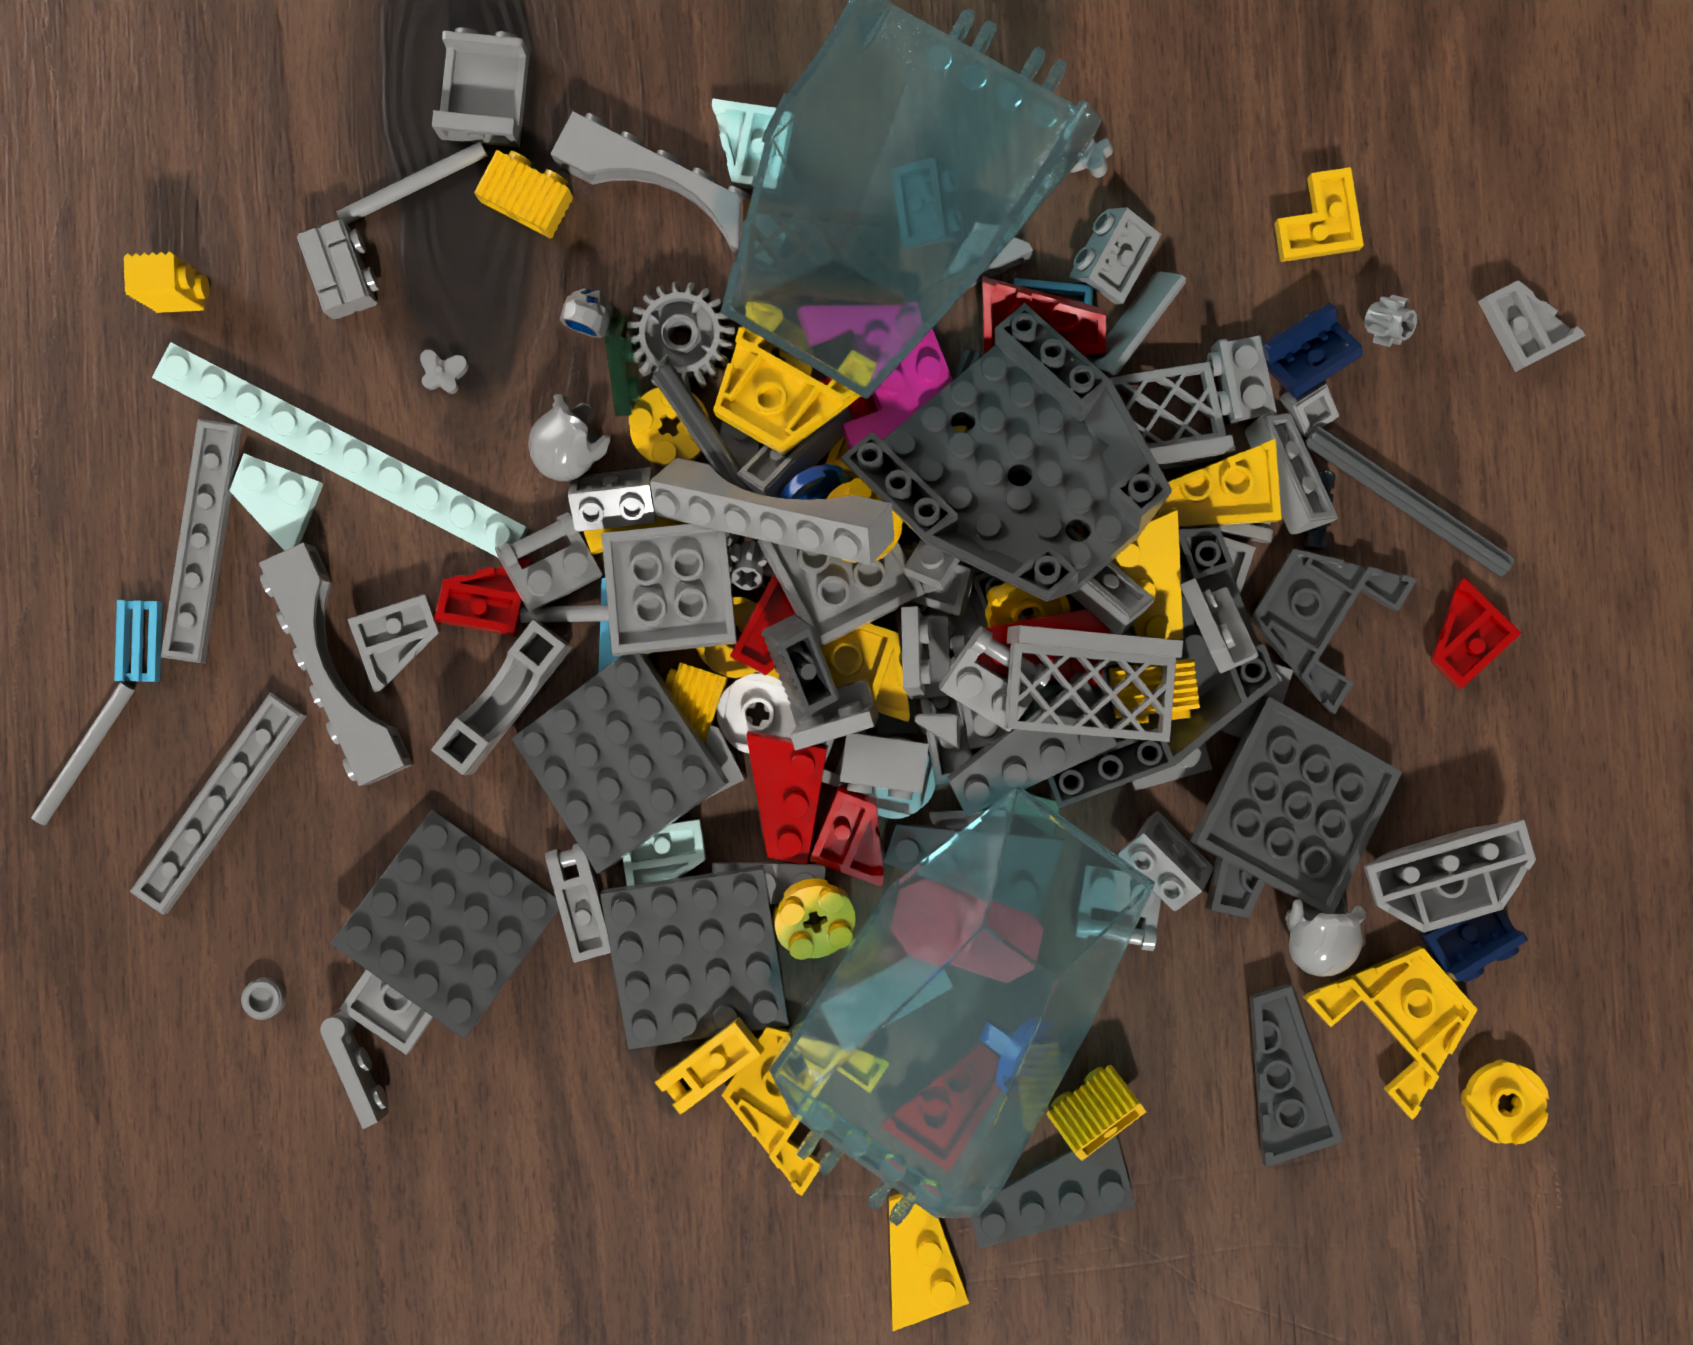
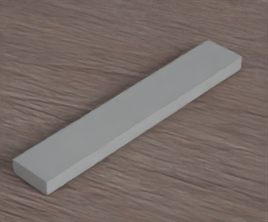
M202 419L197 421L162 644V658L206 664L232 493L229 490L235 477L242 427L237 424Z
M275 692L268 694L130 890L132 894L162 915L169 913L307 717L305 713Z

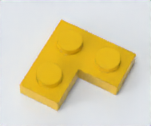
M1351 167L1311 173L1307 181L1313 213L1279 218L1274 223L1280 262L1359 251L1364 246Z

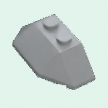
M1515 820L1467 828L1392 850L1364 865L1375 906L1425 933L1503 910L1520 885L1527 870H1530L1535 863L1536 857L1525 820Z

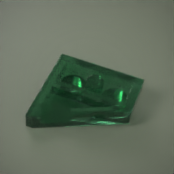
M626 316L613 317L609 320L604 339L615 416L632 415L634 402L640 401L638 377H632L631 362H635L634 344L632 337H628Z

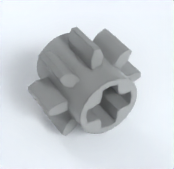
M1391 295L1390 298L1382 296L1380 297V302H1375L1369 307L1365 316V328L1368 333L1375 334L1373 343L1390 347L1392 343L1401 345L1402 340H1407L1412 336L1417 325V314L1414 309L1407 308L1409 304L1408 298Z
M750 540L741 545L734 543L731 554L728 555L730 572H732L731 584L734 583L737 587L747 591L757 589L759 586L767 587L768 577L773 576L774 572L758 542Z

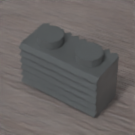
M792 615L762 631L761 636L765 638L764 643L768 645L767 650L771 653L770 657L774 660L773 665L777 667L776 672L780 674L778 678L783 681L781 685L785 688L784 692L788 695L787 699L802 713L810 715L840 698L812 625L806 623L798 615Z

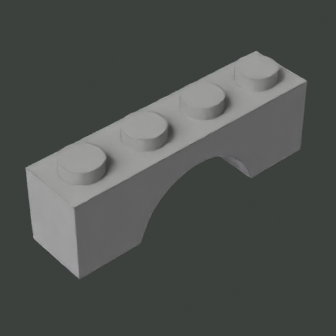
M532 620L507 652L506 659L492 682L467 710L455 718L431 751L462 775L474 774L573 647L543 623Z

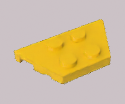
M868 623L820 647L836 687L866 679L869 683L877 711L909 722L911 716L908 695L903 689V663L899 633ZM775 667L767 675L778 678L780 674L776 672L777 667Z

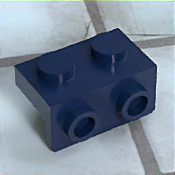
M1331 303L1310 312L1303 320L1284 332L1277 333L1270 341L1264 344L1268 372L1295 399L1363 356L1362 345L1337 322V310Z
M1504 910L1420 934L1437 964L1450 979L1457 982L1461 980L1462 982H1468L1478 978L1485 971L1483 967L1495 960L1503 961L1511 958L1519 952L1518 946L1528 940L1524 932L1515 930Z

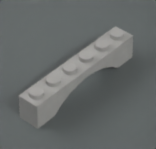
M572 111L551 152V156L558 168L592 185L608 181L635 180L657 184L681 194L695 203L714 221L726 238L733 256L739 259L740 202L743 198L751 199L746 192L734 186H729L726 189L714 183L715 178L699 168H694L690 171L678 165L679 160L670 153L660 149L655 153L643 147L644 143L628 132L623 131L619 135L607 129V123L593 114L587 113L583 117ZM751 212V225L762 237L775 227L765 214ZM778 231L767 243L779 255L787 239ZM751 239V247H752V246H753L754 244H756V243ZM760 248L750 255V265L767 273L773 268L774 264Z
M681 458L674 459L650 480L655 516L868 565H871L894 540L892 503L856 495L814 500L764 496L729 483L717 474L709 464Z
M301 543L259 562L263 572L260 575L261 584L265 592L270 597L274 596L280 609L276 613L278 622L286 634L290 633L297 647L293 649L295 660L303 671L307 670L313 685L309 687L310 693L315 703L320 708L324 707L329 722L326 723L327 731L333 742L341 745L346 756L343 759V766L348 777L352 781H357L359 786L370 785L414 765L398 728L380 720L364 708L346 688L335 669L328 648L325 626L327 600L332 582L316 546Z

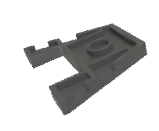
M1291 549L1249 615V619L1288 667L1293 670V673L1323 709L1330 714H1335L1354 683L1319 662V658L1360 592L1395 612L1399 611L1417 579L1407 575L1385 572L1378 568L1347 563L1344 560Z

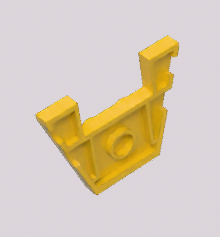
M746 304L745 319L742 327L738 329L735 339V351L731 363L727 364L713 411L717 418L783 456L879 383L884 375L880 367L851 352L828 385L819 382L763 350L766 343L783 321L781 312L770 306Z
M1420 946L1315 989L1303 996L1305 1001L1330 1027L1362 1000L1409 1053L1414 1061L1383 1089L1412 1120L1422 1107L1419 1105L1428 1089H1433L1439 1078L1437 1073L1448 1054H1453L1478 1010L1428 952Z
M767 1026L757 1039L765 1050L760 1056L733 1075L721 1096L752 1136H755L769 1154V1158L778 1169H781L791 1182V1186L796 1193L802 1196L821 1168L822 1161L788 1138L834 1070L870 1093L890 1064V1060L882 1055L852 1047L845 1050L838 1043L779 1027Z

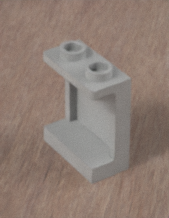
M463 27L456 28L455 32L443 31L442 41L446 46V58L440 111L433 110V129L441 140L469 143L481 142L482 144L520 148L530 57L524 40L513 33L504 31L496 32L495 36L479 34L473 29Z

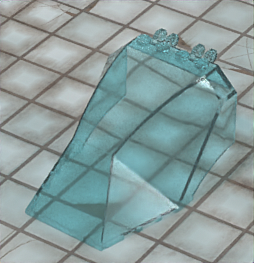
M849 0L816 56L789 92L783 94L763 135L762 142L764 147L757 176H753L751 184L754 187L746 221L743 220L740 231H743L736 263H732L721 314L865 399H868L988 268L1080 161L1103 120L1092 106L1081 99L1077 106L1053 93L1066 72L1067 62L1061 59L1056 61L1051 67L1045 82L1040 86L1031 80L1044 62L1045 50L1039 47L1034 48L1020 74L984 55L997 30L996 23L990 20L985 22L972 47L962 43L975 18V12L968 8L963 10L950 35L897 7L890 0Z
M1018 785L982 812L979 818L962 831L956 832L948 842L931 855L925 856L913 869L891 883L870 911L851 943L846 947L817 990L795 1018L769 1071L792 1116L811 1129L798 1148L796 1155L804 1160L814 1151L821 1137L827 1140L833 1147L821 1159L820 1166L818 1167L819 1171L827 1176L838 1163L843 1153L882 1179L867 1201V1205L874 1210L884 1203L892 1188L899 1191L904 1196L895 1204L889 1217V1221L896 1226L907 1217L915 1203L935 1218H978L1003 1189L1087 1035L1151 895L1155 882Z

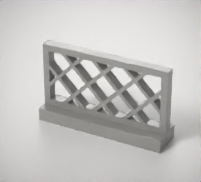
M1210 362L1109 378L1112 380L1115 388H1119L1131 397L1126 404L1128 411L1136 400L1155 413L1145 428L1136 422L1135 424L1143 438L1150 442L1147 446L1161 471L1220 462L1236 451L1232 435L1226 436ZM1200 374L1204 391L1196 399L1179 386L1186 376ZM1178 378L1175 383L1169 379ZM1156 381L1169 390L1160 406L1141 393L1148 382ZM1140 384L1137 389H1134L1132 386H1130ZM1173 395H1176L1193 407L1183 422L1164 409ZM1205 398H1206L1207 406L1202 403ZM1197 410L1210 419L1213 433L1201 435L1188 426ZM1158 417H1161L1178 429L1171 440L1162 441L1149 432ZM1182 433L1188 436L1186 438H1180Z
M1022 625L1008 627L1007 644H1011L1004 729L1170 742L1176 658H1182L1183 641ZM1022 653L1036 654L1046 666V669L1032 682L1021 671ZM1047 655L1060 657L1052 663ZM1069 657L1077 658L1087 671L1072 686L1057 669ZM1087 659H1094L1100 661L1097 662L1094 666H1092ZM1109 661H1116L1127 676L1111 689L1098 671ZM1128 663H1138L1139 665L1133 670ZM1149 665L1163 666L1162 683L1151 692L1138 675ZM1052 674L1065 692L1048 705L1035 687ZM1092 677L1106 695L1089 709L1076 691ZM1132 681L1144 695L1145 699L1129 712L1117 697V694ZM1021 682L1025 688L1019 692V686ZM1030 693L1043 711L1031 722L1017 721L1018 702ZM1159 695H1161V697H1160V703H1159V701L1156 699ZM1071 697L1084 714L1072 725H1065L1054 710ZM1110 700L1124 717L1111 729L1105 728L1094 715ZM1149 704L1159 714L1158 732H1146L1135 719ZM1049 716L1054 724L1041 722ZM1087 720H1089L1094 727H1085L1082 725ZM1129 723L1135 731L1122 729Z

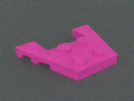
M803 308L798 310L796 314L809 349L848 336L856 355L880 367L883 371L884 377L870 389L878 411L843 423L840 427L849 450L872 431L883 440L953 381L925 308Z

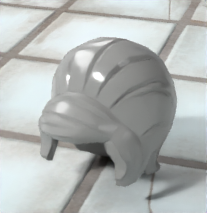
M556 394L553 396L555 401L552 404L553 408L541 416L531 428L528 448L531 459L540 473L556 481L570 482L580 478L591 468L593 462L600 460L607 453L611 436L606 434L600 438L589 425L587 416L592 411V407L588 403H580L570 410L567 406L568 397L563 394Z
M1343 896L1334 914L1320 913L1303 908L1300 899L1294 900L1292 909L1288 910L1285 916L1286 925L1290 932L1288 948L1293 962L1304 972L1319 977L1333 976L1348 969L1361 952L1363 936L1360 925L1366 917L1365 914L1367 913L1365 910L1357 905L1348 913V905Z

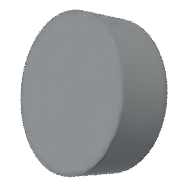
M262 977L254 980L243 990L241 997L242 1007L254 1019L265 1020L278 1014L286 1003L285 989L278 980L271 977Z

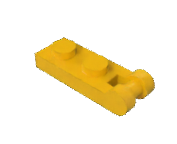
M738 1017L674 1067L668 1069L654 1083L662 1092L665 1090L675 1101L672 1104L679 1114H682L760 1056L765 1048L741 1018ZM683 1078L691 1089L687 1091L679 1080Z

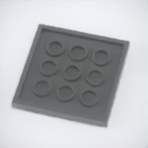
M646 653L619 657L511 738L597 874L609 869L729 783V780Z
M1262 696L1190 842L1294 899H1300L1302 903L1318 912L1334 914L1402 771L1269 696Z
M431 810L330 944L454 1033L466 1039L559 912V907L553 895Z
M764 865L604 889L601 891V902L628 1050L713 1037L738 1017L741 1018L750 1031L765 1029L767 1026L780 1027L789 1025Z

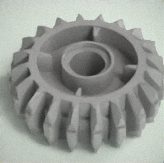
M675 281L672 282V293L666 294L664 288L660 285L656 287L659 298L655 301L648 294L643 296V300L648 307L646 310L641 307H634L633 309L634 315L641 321H630L627 324L629 331L638 334L626 339L629 347L638 348L633 351L630 357L634 363L643 362L639 368L643 376L649 375L653 371L655 373L667 364H672L690 391V380L693 379L697 380L700 388L706 387L704 374L708 372L713 379L717 380L720 375L714 365L717 363L722 367H727V364L730 363L729 359L721 354V352L731 353L735 350L734 343L724 340L736 335L734 327L724 326L732 320L731 313L729 311L719 312L724 305L721 298H716L709 302L711 292L708 288H704L696 296V286L691 282L688 283L685 293L681 292L679 283ZM678 329H687L692 332V337L687 344L679 346L671 342L672 334ZM652 377V379H651L652 383L657 386V384L655 383V381L653 380V377Z

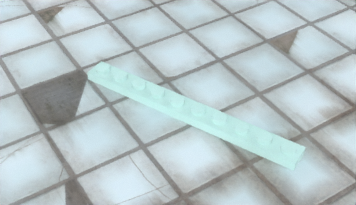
M170 342L152 376L157 381L496 557L498 556L495 547L505 542L511 545L525 538L529 530L528 527L172 342Z

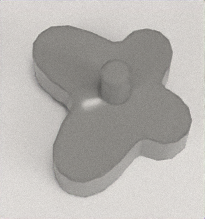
M1084 135L1078 142L1079 146L1064 156L1063 163L1070 173L1086 168L1089 169L1094 177L1100 178L1108 170L1107 157L1113 153V147L1109 139H1103L1095 143L1091 136Z
M424 350L420 355L421 364L426 372L422 377V385L428 390L442 387L449 394H454L459 390L458 379L467 372L469 367L468 361L463 356L455 355L447 360H442L432 350Z

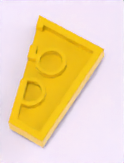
M1276 438L1245 452L1228 457L1218 463L1169 481L1168 484L1172 492L1155 514L1157 515L1175 507L1178 509L1179 528L1278 522L1282 520Z
M1173 507L1154 515L1139 537L1111 561L1155 598L1148 609L1132 624L1136 636L1171 640L1183 638L1178 509Z
M927 1183L889 1197L892 1330L896 1331L969 1304V1300Z

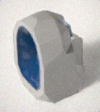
M583 288L567 296L563 304L560 321L564 326L578 333L594 338H602L607 333L613 315V308L608 298L601 291Z

